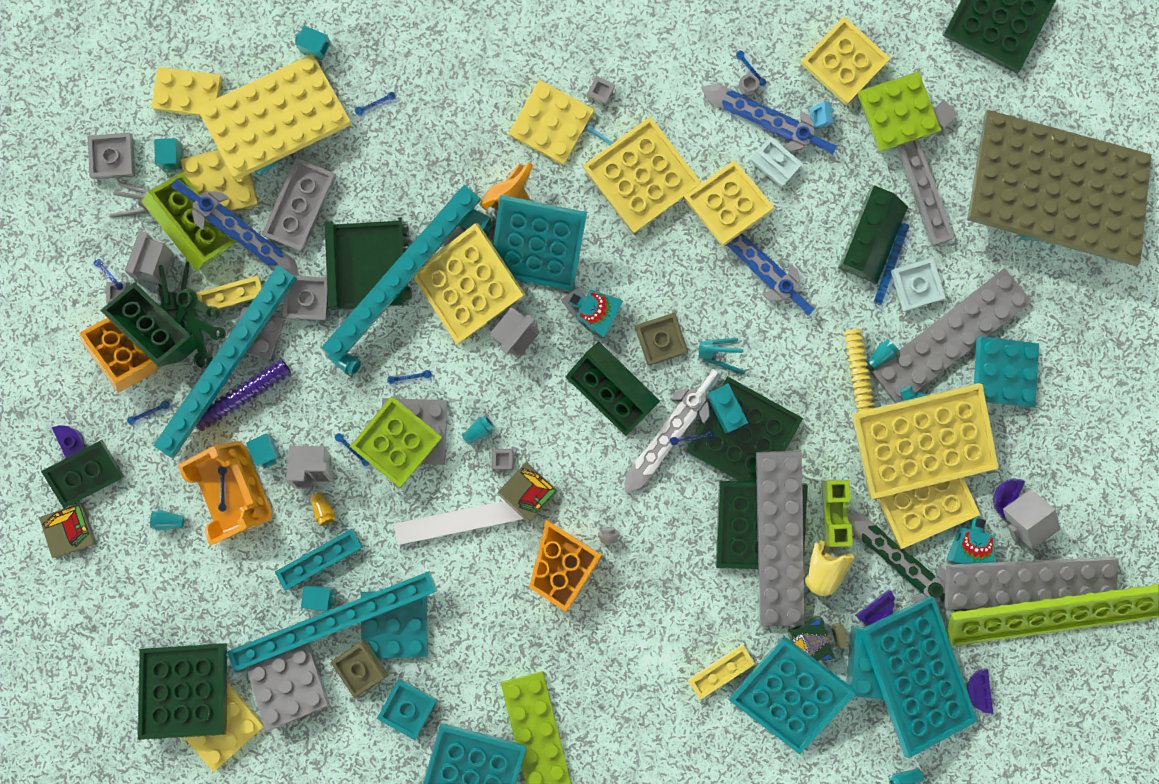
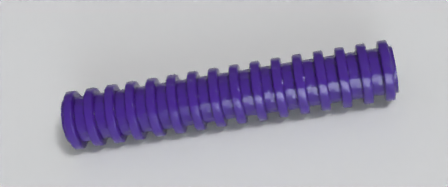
M280 359L277 364H272L273 367H267V370H262L260 375L256 374L255 378L251 377L249 379V382L245 381L243 386L239 385L238 389H232V393L227 392L226 396L220 397V400L216 399L215 403H211L196 425L197 429L204 431L205 427L209 428L211 426V423L215 424L217 419L221 420L222 416H228V412L232 413L234 409H239V405L244 406L246 401L250 402L251 398L255 399L257 394L261 395L263 393V390L267 391L268 387H274V383L278 384L280 383L279 380H285V376H291V371L287 364Z

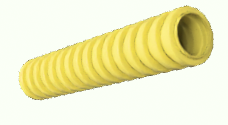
M852 329L845 331L843 335L846 336L844 341L847 343V346L845 347L848 349L847 356L850 358L848 359V362L851 364L849 369L852 370L850 375L853 376L851 382H854L852 388L855 389L853 395H856L854 402H857V405H855V408H858V412L873 409L875 403H872L874 396H871L873 389H870V386H872V383H869L871 377L868 376L870 371L867 369V356L864 354L866 353V350L863 348L865 343L862 342L864 336H861L863 330Z

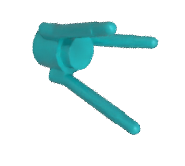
M738 338L705 339V341H700L698 358H703L704 363H711L740 374H745V371L711 359V357L716 358V352L743 353V349L717 347L715 345L737 342Z

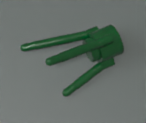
M189 261L185 263L181 290L186 288ZM159 265L162 285H156L161 298V306H163L165 311L178 310L179 305L176 302L177 292H168L163 265Z

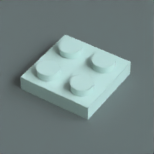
M933 258L891 270L903 311L946 298Z

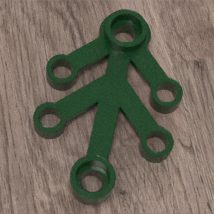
M185 288L176 295V302L179 308L174 320L191 336L193 334L194 341L198 346V353L195 354L193 363L198 369H206L213 356L207 352L201 330L208 333L214 340L224 339L226 331L222 327H214L197 317L195 309L204 313L207 319L214 320L220 316V310L217 307L207 306L198 300L197 294L193 289ZM187 313L188 321L185 326L183 319Z

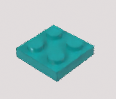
M399 678L377 719L416 740L437 699Z

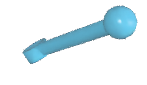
M591 124L586 125L585 130L587 132H592L609 145L614 143L593 129Z

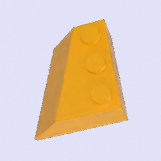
M108 318L79 332L82 344L117 393L152 375L161 368L153 363Z
M546 520L529 588L567 612L572 607L603 555Z

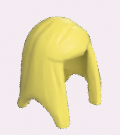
M820 540L819 543H815L809 574L804 576L807 588L820 596L833 594L845 578L849 567L855 559L854 555L847 552L842 556L833 557L827 554L824 541Z

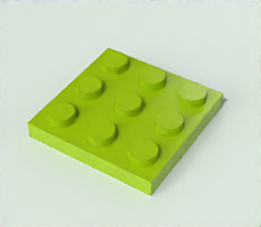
M919 71L857 93L878 152L941 131Z
M391 396L350 447L399 488H402L443 437L396 398Z

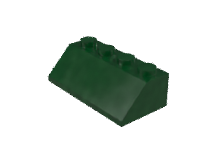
M875 185L868 191L838 269L878 284L908 208L895 193Z
M135 282L100 310L158 367L181 362L198 348L192 336Z
M599 341L581 357L565 376L625 436L660 402Z

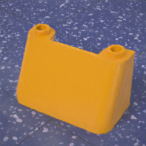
M234 441L212 446L178 464L181 476L186 482H198L213 522L205 527V536L209 545L222 542L271 520L272 509L249 452L242 442Z

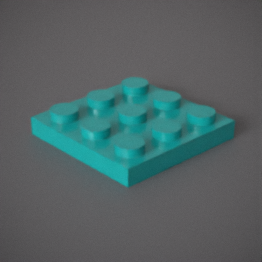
M984 336L977 337L974 384L981 383L983 385L986 403L1036 407L1039 343Z
M377 591L360 592L361 598ZM427 596L362 621L361 641L366 639L377 658L427 657Z

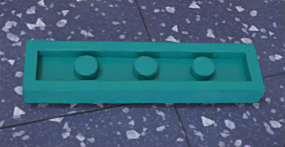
M350 529L276 570L275 574L284 591L360 550L363 546L354 529Z

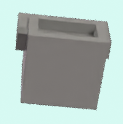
M139 231L124 271L132 278L162 285L159 265H163L166 277L174 253L165 243L154 240L146 232Z
M511 307L491 331L490 336L501 345L500 348L507 355L511 353L519 359L540 332L533 326L535 323L533 317L529 314L524 317Z
M289 446L286 481L294 489H311L312 481L334 482L335 473L330 468L331 455L325 446Z
M1032 489L1003 508L1005 518L1011 523L1008 526L1011 538L1017 544L1023 541L1032 550L1060 530L1056 509Z

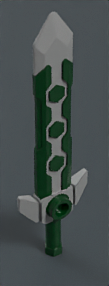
M847 512L848 521L852 524V533L894 567L900 575L920 592H923V594L919 593L911 596L915 602L927 597H934L936 602L941 600L945 603L946 570L942 566L938 565L936 578L917 559L909 555L905 550L900 549L898 544L864 514ZM956 609L953 611H967V609Z

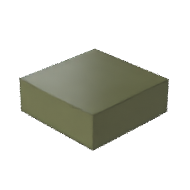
M840 623L832 624L831 629L835 645L841 649L849 647L844 625Z

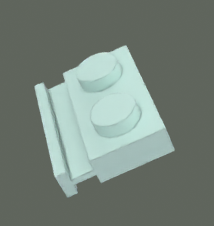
M771 136L750 159L753 165L780 188L786 184L803 164Z

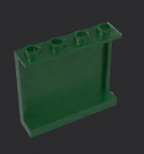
M398 217V221L335 224L333 221L324 222L328 307L330 309H355L409 248V244L406 245L405 236H409L408 223L405 224L402 217ZM407 284L389 306L409 305L408 300L412 299L411 287H408Z

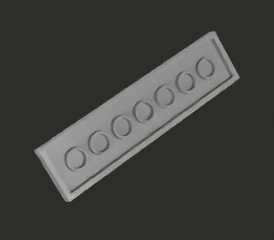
M1004 268L902 347L896 354L897 357L885 363L877 370L874 369L871 374L894 403L902 402L903 398L900 394V389L912 386L916 393L975 347L977 337L989 336L1032 301Z
M756 452L760 626L804 625L802 452Z
M1115 557L946 565L944 607L947 610L991 608L1000 605H1013L1022 602L1042 601L1044 599L1117 590L1119 559Z

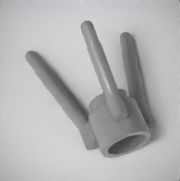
M123 182L118 183L119 186L140 192V194L114 191L113 194L138 199V205L142 206L143 209L109 214L110 218L142 213L151 214L141 202L149 190Z

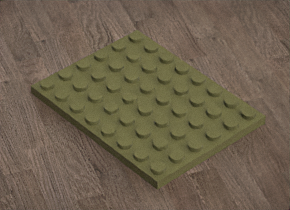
M987 110L983 120L967 220L1128 265L1138 266L1141 263L1152 154Z

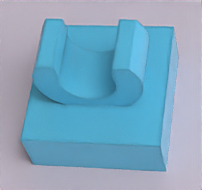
M824 101L810 108L814 129H820L836 122V119H832V112L835 109L831 107V102Z

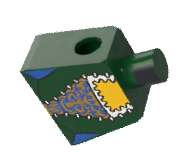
M813 617L805 621L804 625H798L787 631L789 639L817 661L835 659L822 617Z

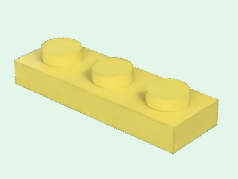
M254 276L196 292L198 300L202 303L221 310L253 301L263 285L261 277Z
M742 644L687 680L701 700L755 665Z

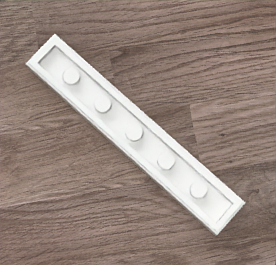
M505 501L394 523L397 543L400 545L524 518Z

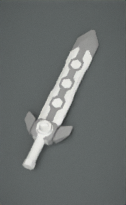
M712 369L709 373L710 375L698 390L686 388L676 391L671 397V400L682 402H680L650 445L642 452L627 472L625 478L626 493L643 488L664 457L697 417L698 413L703 423L710 417V405L705 394L721 376L717 371Z

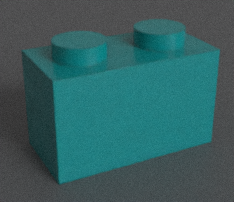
M729 383L706 394L725 433L748 423Z

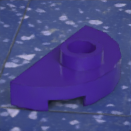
M63 425L51 427L65 458L85 448L84 439L78 430Z
M1013 478L1004 481L998 486L993 497L994 509L998 515L1005 518L1003 508L1019 497L1025 480Z
M890 589L885 591L855 614V616L862 622L873 624L892 615L895 600Z
M984 668L976 671L970 677L967 683V691L975 708L984 713L993 714L988 669Z

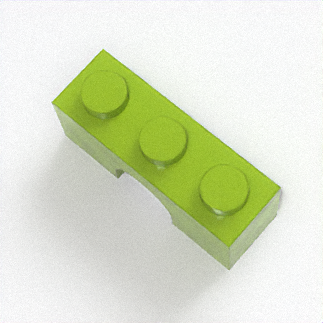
M849 480L822 481L825 546H853L852 524L849 523L847 516V505L850 502Z

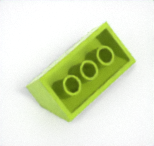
M182 172L149 190L141 202L192 267L198 271L218 258L237 241L231 239L207 221L206 218L203 229L195 225L192 216L194 202L177 189L175 190L171 187L173 182L179 179L184 185L200 196L199 192Z

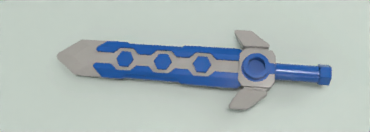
M713 84L702 86L701 88L709 103L758 124L787 140H792L783 146L789 152L802 150L809 143L828 151L832 155L837 148V145L813 135L815 132L813 128L814 123L809 114L803 111L800 112V123L798 120L759 104L723 85Z
M176 179L171 187L175 190L177 189L194 202L192 216L195 225L199 228H204V220L206 218L207 221L231 239L237 241L273 270L278 265L290 274L299 276L297 264L293 258L273 243H270L245 224L243 220L220 204V202L229 199L223 192L208 191V193L205 192L199 196L184 185L181 180Z
M743 233L725 245L746 263L765 284L773 289L762 293L767 300L781 301L782 299L787 300L790 297L805 311L804 313L807 316L815 310L812 305L796 292L799 275L798 270L792 264L787 275Z

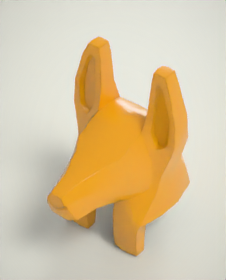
M527 162L523 166L519 163L505 181L496 183L485 193L479 205L484 210L492 207L498 211L501 195L530 200L523 186L529 177L533 164Z

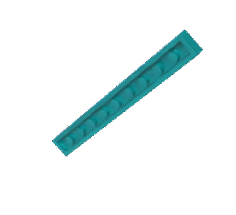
M464 184L321 348L337 362H340L478 205L481 198Z
M277 265L153 445L170 458L176 456L297 280L294 275Z
M427 571L227 651L232 668L236 672L435 593L437 588L431 572Z

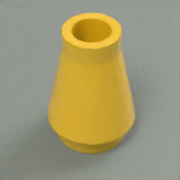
M317 492L309 497L312 503L315 522H318L319 526L329 524L336 519L334 516L336 512L324 498L322 492Z

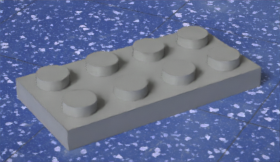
M295 158L262 236L303 253L334 183L336 174Z

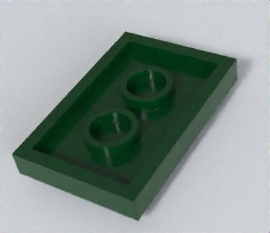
M103 440L41 471L63 509L125 477Z

